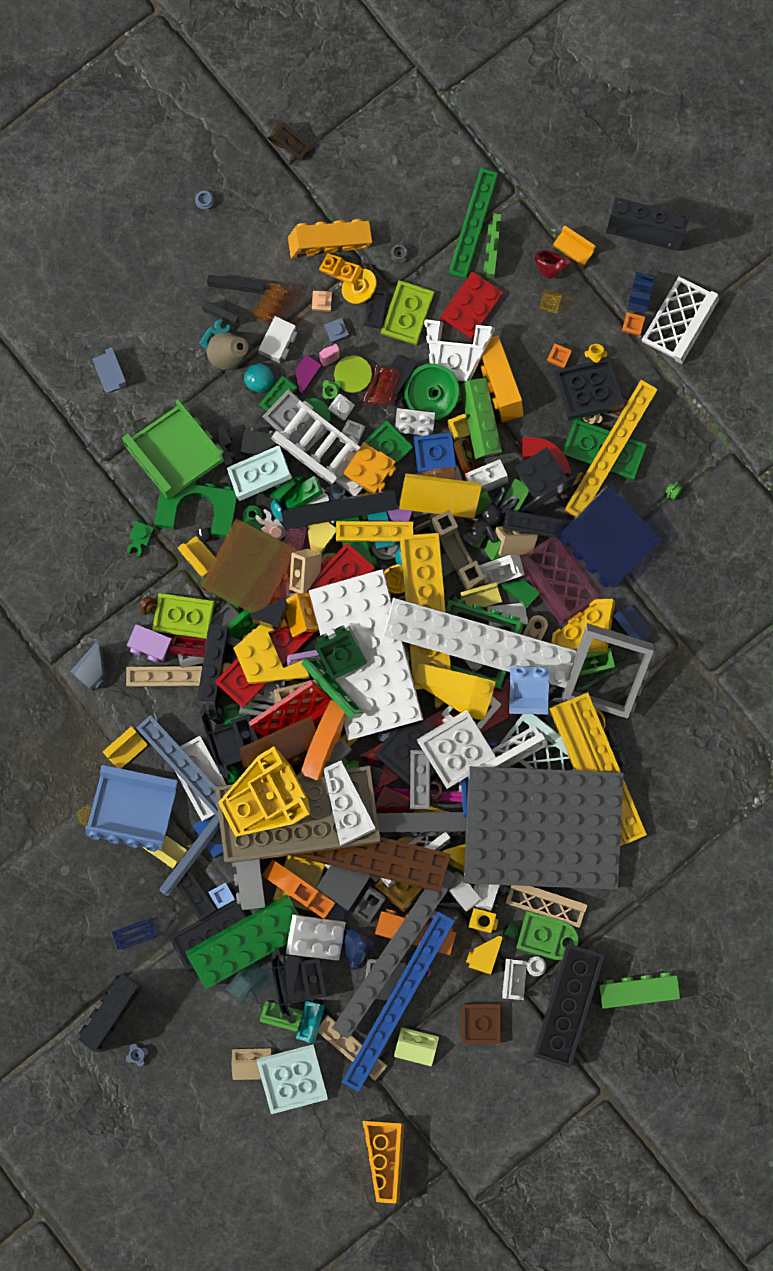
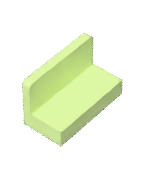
M401 1027L394 1056L432 1066L439 1037Z

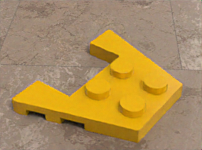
M285 619L283 620L281 628L287 626ZM259 625L234 647L249 684L310 678L307 670L301 665L303 661L283 668L269 636L270 633L277 630Z

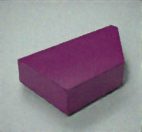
M307 355L304 356L295 369L300 394L304 393L321 368L320 363Z

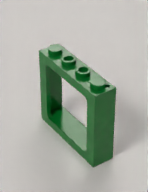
M455 598L454 601H448L445 610L447 614L457 616L458 613L462 612L510 627L511 632L521 635L524 623L519 622L520 618L509 615V618L501 616L502 612L493 609L487 612L483 610V606L474 603L471 607L465 605L466 601ZM450 665L451 671L495 681L494 687L502 690L509 673L499 669L497 677L491 678Z

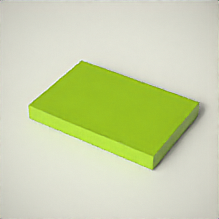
M399 280L381 334L417 346L435 292Z
M159 593L152 631L207 639L209 625H212L215 601Z

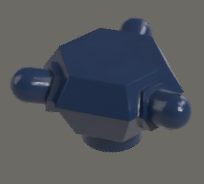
M346 926L344 929L346 956L351 960L350 968L356 970L359 964L368 957L369 952L374 950V942L370 936L367 937L365 934Z

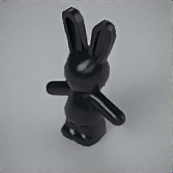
M503 486L497 488L491 503L482 510L481 518L463 517L465 522L472 523V525L460 537L477 550L487 535L492 543L497 542L498 538L492 526L498 525L503 520L506 509H514L519 502L516 496H512L501 505L506 495V489Z

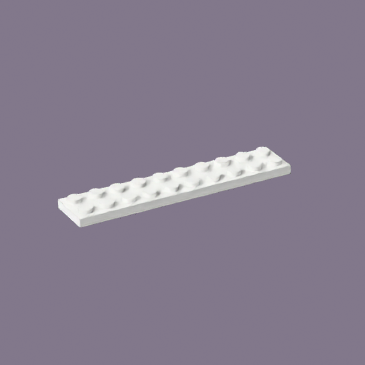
M396 598L392 600L383 636L508 672H510V667H549V683L563 688L567 685L576 651Z

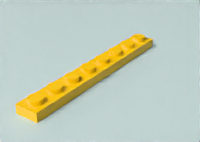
M642 380L639 382L565 508L566 512L580 520L583 518L657 392L655 387Z

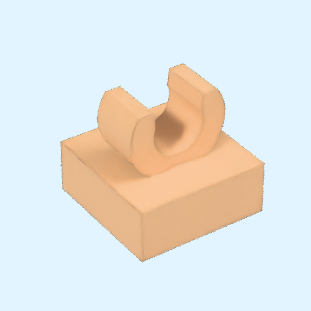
M313 291L312 311L331 312L332 292Z

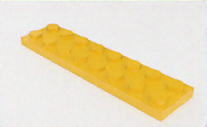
M439 533L400 536L405 601L446 613ZM409 643L413 682L418 663L451 670L450 655ZM414 683L415 690L423 689Z

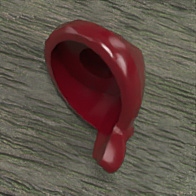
M541 250L535 255V263L540 275L548 279L554 278L570 264L569 258L563 259L551 251Z

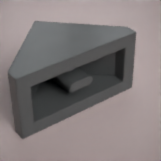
M369 887L353 913L367 923H370L386 900V897L372 887Z

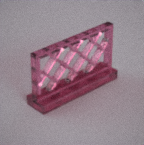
M550 537L520 557L525 576L533 587L540 592L541 598L560 624L599 597L557 538ZM552 541L557 547V554L546 552L547 545ZM534 553L542 554V563H534L530 556ZM545 556L556 557L555 566L544 565ZM559 558L567 560L568 569L557 567ZM543 568L554 570L553 579H547L543 576ZM557 571L567 573L566 582L555 580ZM570 574H575L579 577V585L568 583ZM555 584L565 586L564 595L556 594L554 591ZM568 586L578 588L577 598L566 596ZM581 589L588 590L592 597L588 600L581 599ZM566 599L576 601L575 609L570 612L565 606Z

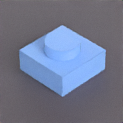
M226 883L209 891L218 909L235 900Z

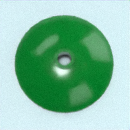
M435 363L422 365L415 369L406 381L404 389L405 401L410 410L435 413L434 421L440 420L448 416L458 403L460 396L458 380L454 373L443 365ZM438 390V395L435 397L434 391Z

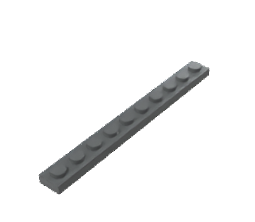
M449 870L446 871L441 893L428 889L423 891L332 1029L349 1039L457 876Z

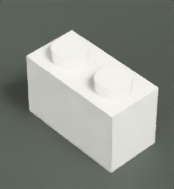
M275 316L259 348V354L278 363L282 359L285 360L289 353L288 345L290 342L293 343L297 336V332H295L296 326Z

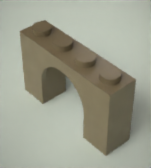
M450 510L432 518L435 531L439 533V541L465 591L484 585L485 577L477 561L473 562L458 533V525Z

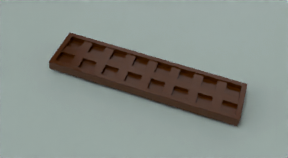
M380 837V843L290 855L440 893L450 860L449 853Z

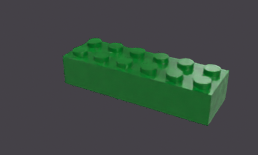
M288 894L186 951V955L205 989L212 987L272 953L276 946L280 948L288 943L292 916L299 915Z

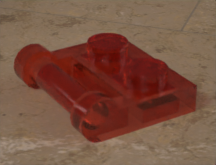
M374 365L372 370L374 372L367 392L363 395L361 401L369 405L388 406L401 371L396 368Z

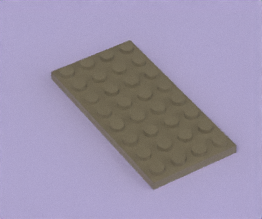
M370 766L346 769L376 830L340 847L324 772L320 780H315L305 775L297 776L308 797L310 815L293 825L235 837L218 803L233 785L215 787L225 864L380 843Z

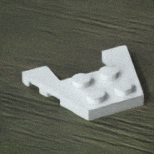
M425 320L424 323L428 334L426 336L427 343H429L430 363L447 367L454 373L458 381L467 382L471 380L495 328L476 325L473 345L440 341L443 322Z

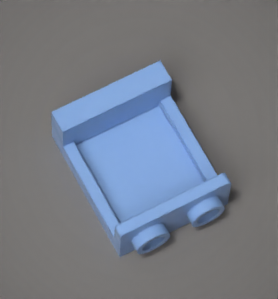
M510 667L509 714H548L549 667Z

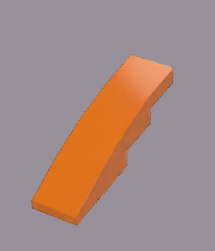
M333 699L330 701L319 723L300 773L315 780L321 779L325 763L330 761L334 744L339 742L347 716Z

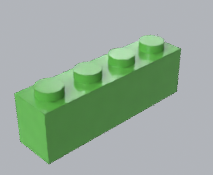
M486 378L469 380L461 384L460 389L475 459L491 457L501 453L502 450Z
M672 972L660 974L661 978L645 975L641 976V980L636 981L633 980V977L622 978L620 983H614V979L602 981L603 985H598L601 1009L680 999L677 976H672Z

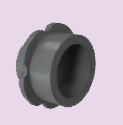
M397 244L390 250L391 259L395 262H404L409 255L408 249L404 245Z

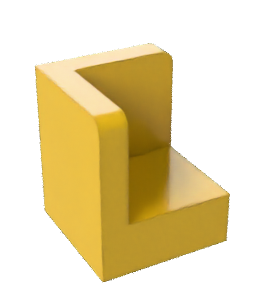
M466 413L448 420V427L450 432H452L454 442L461 437L470 436Z

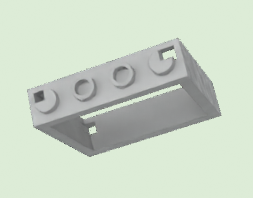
M587 623L574 657L567 685L565 688H562V698L570 700L583 694L573 691L592 639L602 640L644 654L625 706L590 696L595 709L628 718L630 712L633 713L635 710L636 696H640L643 685L641 683L648 676L649 662H653L656 652L654 651L653 643Z

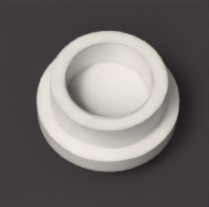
M532 957L527 962V970L533 976H540L546 970V963L540 957Z

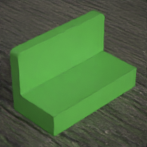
M514 479L501 505L510 497L516 496L519 502L512 510L520 511L529 494L526 485L524 486L521 481Z

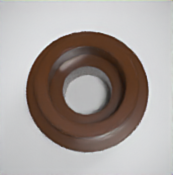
M148 596L144 597L139 604L141 613L144 615L153 613L156 609V599Z

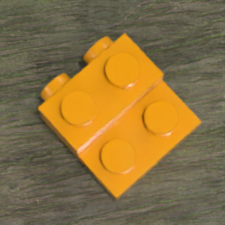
M363 442L343 472V475L370 493L379 492L385 487L386 483L384 481L387 476L391 477L395 472L396 461Z

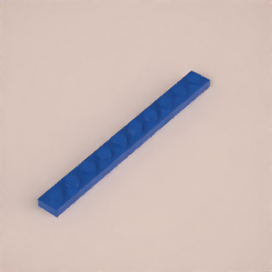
M439 911L436 913L342 1081L343 1084L357 1092L360 1091L455 922L453 919Z

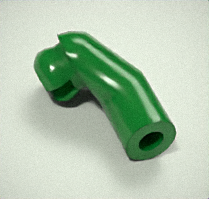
M236 765L227 767L230 779L225 780L226 785H233L239 779V770Z

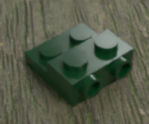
M344 625L339 626L334 630L335 633L329 636L327 633L322 634L315 642L314 647L332 680L367 664V660L358 645L359 642L350 626L346 628Z

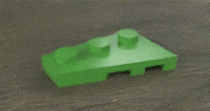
M494 214L493 224L488 226V235L491 236V242L486 244V254H489V261L484 263V272H487V278L494 279L501 214Z

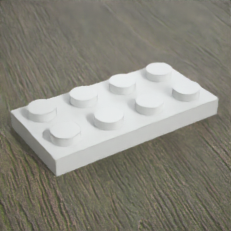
M200 736L180 746L216 787L226 786L222 775L219 773ZM177 774L202 822L215 816Z

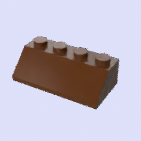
M307 717L241 747V761L245 771L259 755L272 747H276L290 765L296 766L300 764L302 760H305L316 732L312 718Z

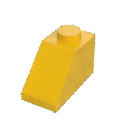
M498 936L476 947L473 952L469 951L466 963H469L468 968L491 975L503 937Z

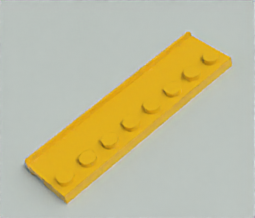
M588 692L549 708L575 771L621 773ZM624 779L620 846L647 835Z

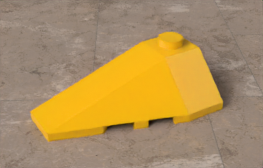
M418 663L414 683L460 713L467 710L472 718L484 721L495 681Z

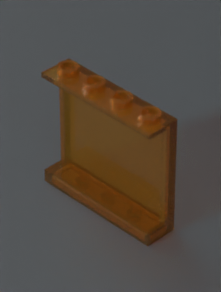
M235 519L200 587L208 593L211 592L250 613H254L271 605L274 599L278 600L282 592L280 587L290 577L291 555L298 550Z

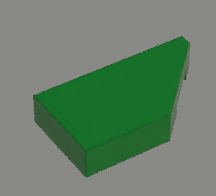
M526 581L501 584L502 589L526 608H529L540 596V592Z

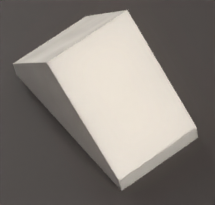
M456 871L454 874L457 877L448 891L467 912L481 901V898L470 884L463 883L464 877Z

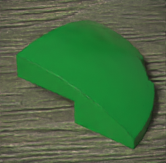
M300 475L288 480L276 488L269 497L273 500L276 499L280 503L293 488L300 485L306 478Z

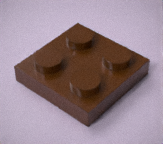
M461 1004V1044H500V1004Z

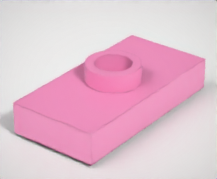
M337 344L329 346L319 353L320 362L323 367L340 358Z

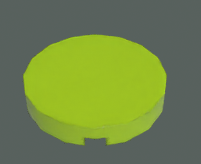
M352 355L346 356L338 362L335 367L334 377L335 381L341 383L340 389L344 392L360 393L370 384L372 372L366 360Z

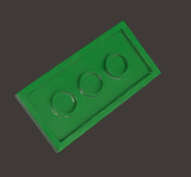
M575 419L563 454L565 457L591 465L611 431ZM629 438L611 468L610 473L634 481L647 444Z

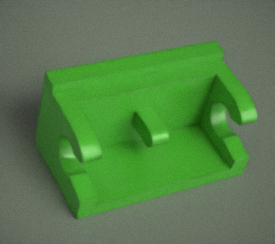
M265 1001L259 1022L298 1032L303 1011L288 1007L292 1013L294 1023L290 1024L283 1018L279 1004Z

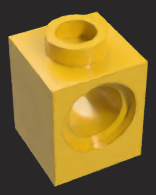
M473 908L468 928L491 934L492 930L496 931L499 919L495 918L496 914ZM481 916L489 918L490 923L487 927H482L479 924Z

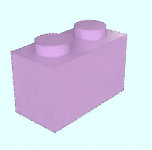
M135 625L127 646L131 649V653L141 656V653L148 656L147 659L158 663L159 660L164 662L172 639Z

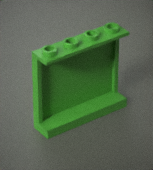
M178 399L176 400L177 406L132 438L129 434L122 437L127 450L168 500L224 461L222 456L224 452L218 443L214 444L211 441L213 438L207 430H202V425L197 417L193 418L190 415L191 411L185 403L181 404Z

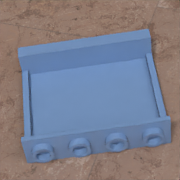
M102 765L88 826L85 828L86 835L95 840L101 838L114 844L120 842L133 848L139 846L153 852L157 850L162 851L177 791V780Z

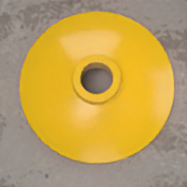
M363 269L355 285L343 282V297L352 304H360L367 301L376 289L377 281L375 275L370 270Z

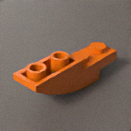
M274 860L270 862L262 874L267 880L323 919L327 917L336 904Z

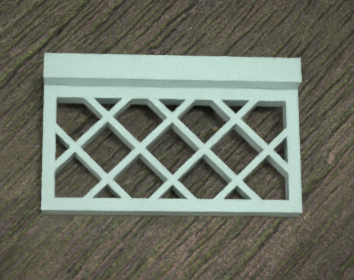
M522 714L499 744L501 745L508 741L509 738L515 737L511 736L515 730L518 735V726L524 721L529 725V728L535 725L538 732L544 736L547 745L544 747L546 748L547 759L536 760L535 753H533L534 761L522 759L519 761L528 769H537V762L548 761V769L551 770L550 761L561 760L562 770H565L563 759H570L569 756L563 757V752L566 755L568 753L560 734L535 714ZM556 746L560 749L561 757L550 759L548 747Z

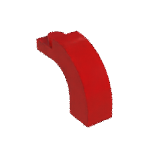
M522 438L523 460L548 447L565 476H570L569 463L563 452L556 445L541 438ZM564 491L557 494L556 496H563Z

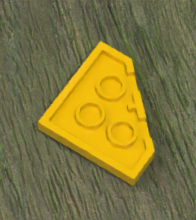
M593 600L589 604L590 607L582 613L578 612L568 621L569 623L561 630L557 629L553 633L551 644L577 651L587 623L611 630L615 607L614 600ZM593 638L588 652H607L609 643Z

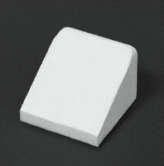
M347 420L342 433L348 438L352 436L359 442L365 426Z

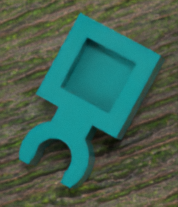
M222 319L217 320L214 324L215 329L208 328L199 344L207 349L210 339L218 333L227 332L230 329V325L228 324L222 329L220 327Z

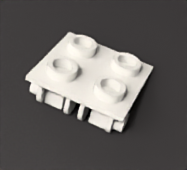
M397 408L395 429L403 434L433 435L435 413Z

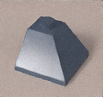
M97 643L89 649L70 671L91 691L93 688L97 689L100 687L104 677L103 652Z

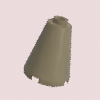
M228 332L218 333L210 339L206 350L207 357L213 366L221 370L233 369L240 364L246 355L248 343L245 339Z

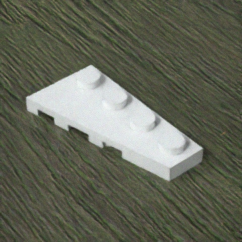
M342 761L324 768L340 847L375 831L376 828Z

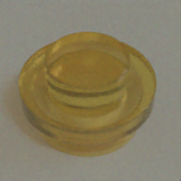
M82 807L77 812V820L80 824L88 826L91 807Z

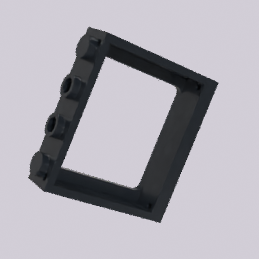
M615 197L606 233L679 252L690 216Z

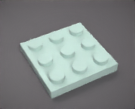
M313 1044L256 1059L271 1114L328 1099Z

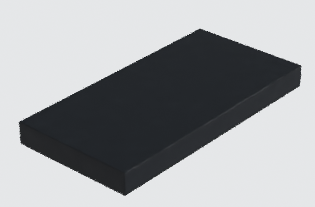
M234 900L216 910V912L201 922L198 920L168 937L186 971L193 969L186 955L187 950L246 918L240 905L237 904V900Z

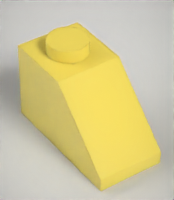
M329 522L308 525L311 550L322 554L336 536V528Z

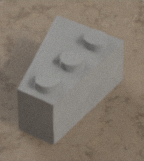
M260 859L232 863V866L237 869V874H234L235 886L239 885V893H236L237 904H241L242 910L265 907Z

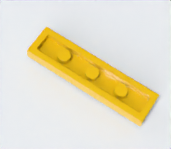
M336 521V542H400V536L413 535V522Z

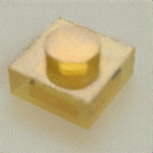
M544 289L539 309L557 314L562 294Z

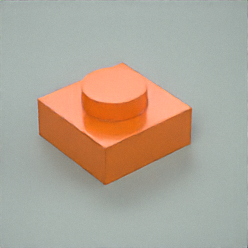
M627 312L622 332L640 336L645 317Z
M554 343L547 362L563 369L572 350Z

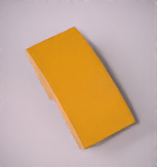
M328 253L319 268L321 272L352 285H355L363 270L359 265L347 262L341 257Z

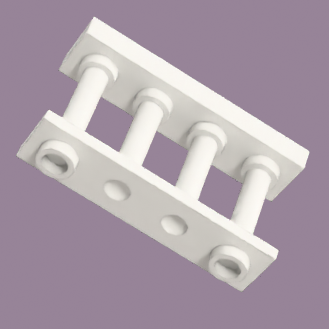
M299 401L296 405L300 408L299 412L284 431L280 433L276 431L271 439L332 485L337 479L335 470L351 449L356 452L360 449V446H358L359 442L352 436L348 438L312 410L313 406L308 402L304 401L302 403ZM308 414L315 422L300 442L293 444L289 441V436L304 416ZM323 426L331 433L315 454L309 456L304 452L306 450L305 447L319 428ZM339 438L346 445L330 466L324 468L319 464L321 462L320 458L333 441Z

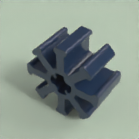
M636 272L627 307L628 310L646 314L655 276Z

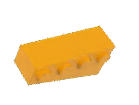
M355 219L346 223L344 220H338L333 222V224H326V222H317L315 225L300 223L288 236L291 259L298 258L297 255L306 253L307 257L315 256L314 254L321 251L329 254L337 252L339 248H342V251L368 248L372 243L369 221H363L362 219Z
M499 336L491 337L481 358L482 366L480 368L483 377L487 378L489 393L493 395L492 401L495 410H498L501 422L504 423L523 417L522 399Z
M363 1121L376 1202L397 1204L400 1198L404 1124Z

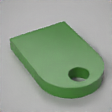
M526 911L516 949L554 960H561L565 949L562 944L563 940L571 938L574 942L573 945L578 946V935L575 929L564 921Z

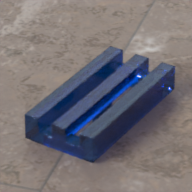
M149 919L112 931L118 950L155 937ZM144 924L147 925L146 928H143L141 930L132 932L130 934L118 938L117 934L142 926ZM147 931H149L150 933L149 935L141 937L139 939L130 941L122 945L120 944V941L131 938L133 936L142 934Z

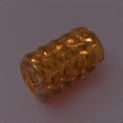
M269 283L268 287L270 290H264L266 296L261 295V302L255 303L257 308L251 309L253 315L269 325L266 321L267 319H274L271 313L278 314L275 307L282 308L279 301H287L284 294L291 295L288 290L277 283Z

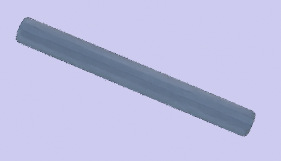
M216 815L159 890L164 895H170L219 830L220 821Z

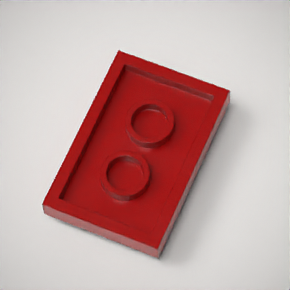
M471 272L440 316V319L469 339H472L475 335L476 325H482L503 295V292L474 272Z

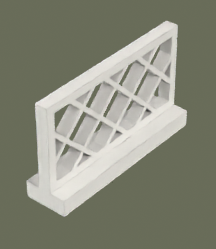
M678 277L642 338V342L682 364L719 301L718 294L713 291L709 292ZM680 283L688 287V293L678 295L677 288ZM701 293L706 296L702 302H694V294ZM690 296L693 304L682 307L680 299ZM678 300L680 308L669 311L667 306L669 302ZM694 308L696 313L694 317L685 319L683 311ZM681 312L683 321L672 323L670 315ZM668 316L670 324L660 327L659 319ZM685 324V333L676 336L674 327ZM672 328L674 336L663 339L661 331ZM659 331L660 341L652 342L648 340L651 333ZM675 340L677 344L675 350L672 352L666 349L665 343Z

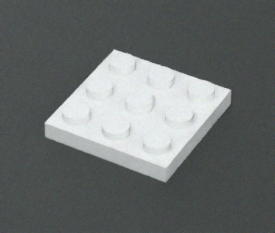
M467 710L417 739L447 789L469 776V766H482L496 758Z

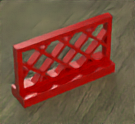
M310 680L249 721L250 727L264 737L307 717H311L315 725L321 721L332 698ZM309 689H313V693H305ZM316 698H323L320 701H315ZM303 699H311L310 702L302 703ZM293 700H298L297 703L289 704ZM302 708H308L303 712H299ZM295 709L294 713H287V710ZM282 710L281 714H274L275 712ZM279 720V723L271 724V721ZM262 721H267L266 724L258 725Z

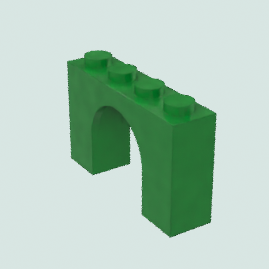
M193 482L169 500L160 491L154 523L155 527L175 530L177 513L181 503L189 497L201 496L208 499L214 506L211 535L226 539L231 538L238 500L234 488L223 487V489H219L213 484L200 486L197 485V482Z

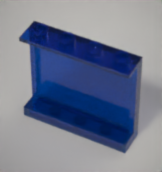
M603 485L599 489L600 493L557 535L560 537L559 541L565 547L569 546L573 550V556L579 561L582 559L586 563L585 568L591 574L595 573L599 577L598 581L605 588L607 586L614 588L661 538L610 485Z

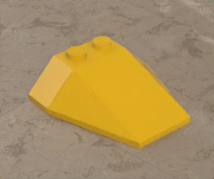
M272 747L259 755L218 802L235 837L293 825L310 815L308 797L291 765L276 747Z

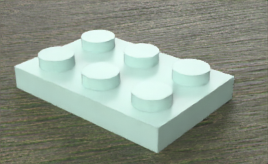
M279 445L227 468L239 501L292 479Z

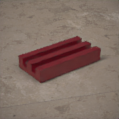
M174 635L169 646V653L204 658L207 639Z

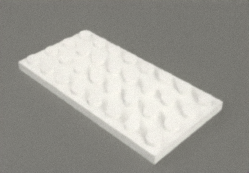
M384 570L309 590L320 635L327 633L329 636L335 633L334 630L339 626L344 625L345 628L350 626L367 660V664L335 679L364 711L360 718L350 719L346 716L344 726L348 740L423 720L403 641L383 636L392 604Z

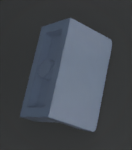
M112 347L105 350L106 354L93 358L105 393H110L127 386Z

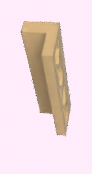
M512 885L506 900V904L564 921L580 928L587 908L586 904L532 886ZM514 890L522 892L525 900L520 903L511 901ZM525 894L531 895L532 897L527 899ZM535 897L540 898L544 906L534 909L529 900ZM544 900L549 901L551 903L546 905ZM553 903L558 904L562 912L552 915L547 906ZM572 909L579 911L577 923L570 921L566 912ZM564 914V916H565L566 919L561 918V917H558V916Z

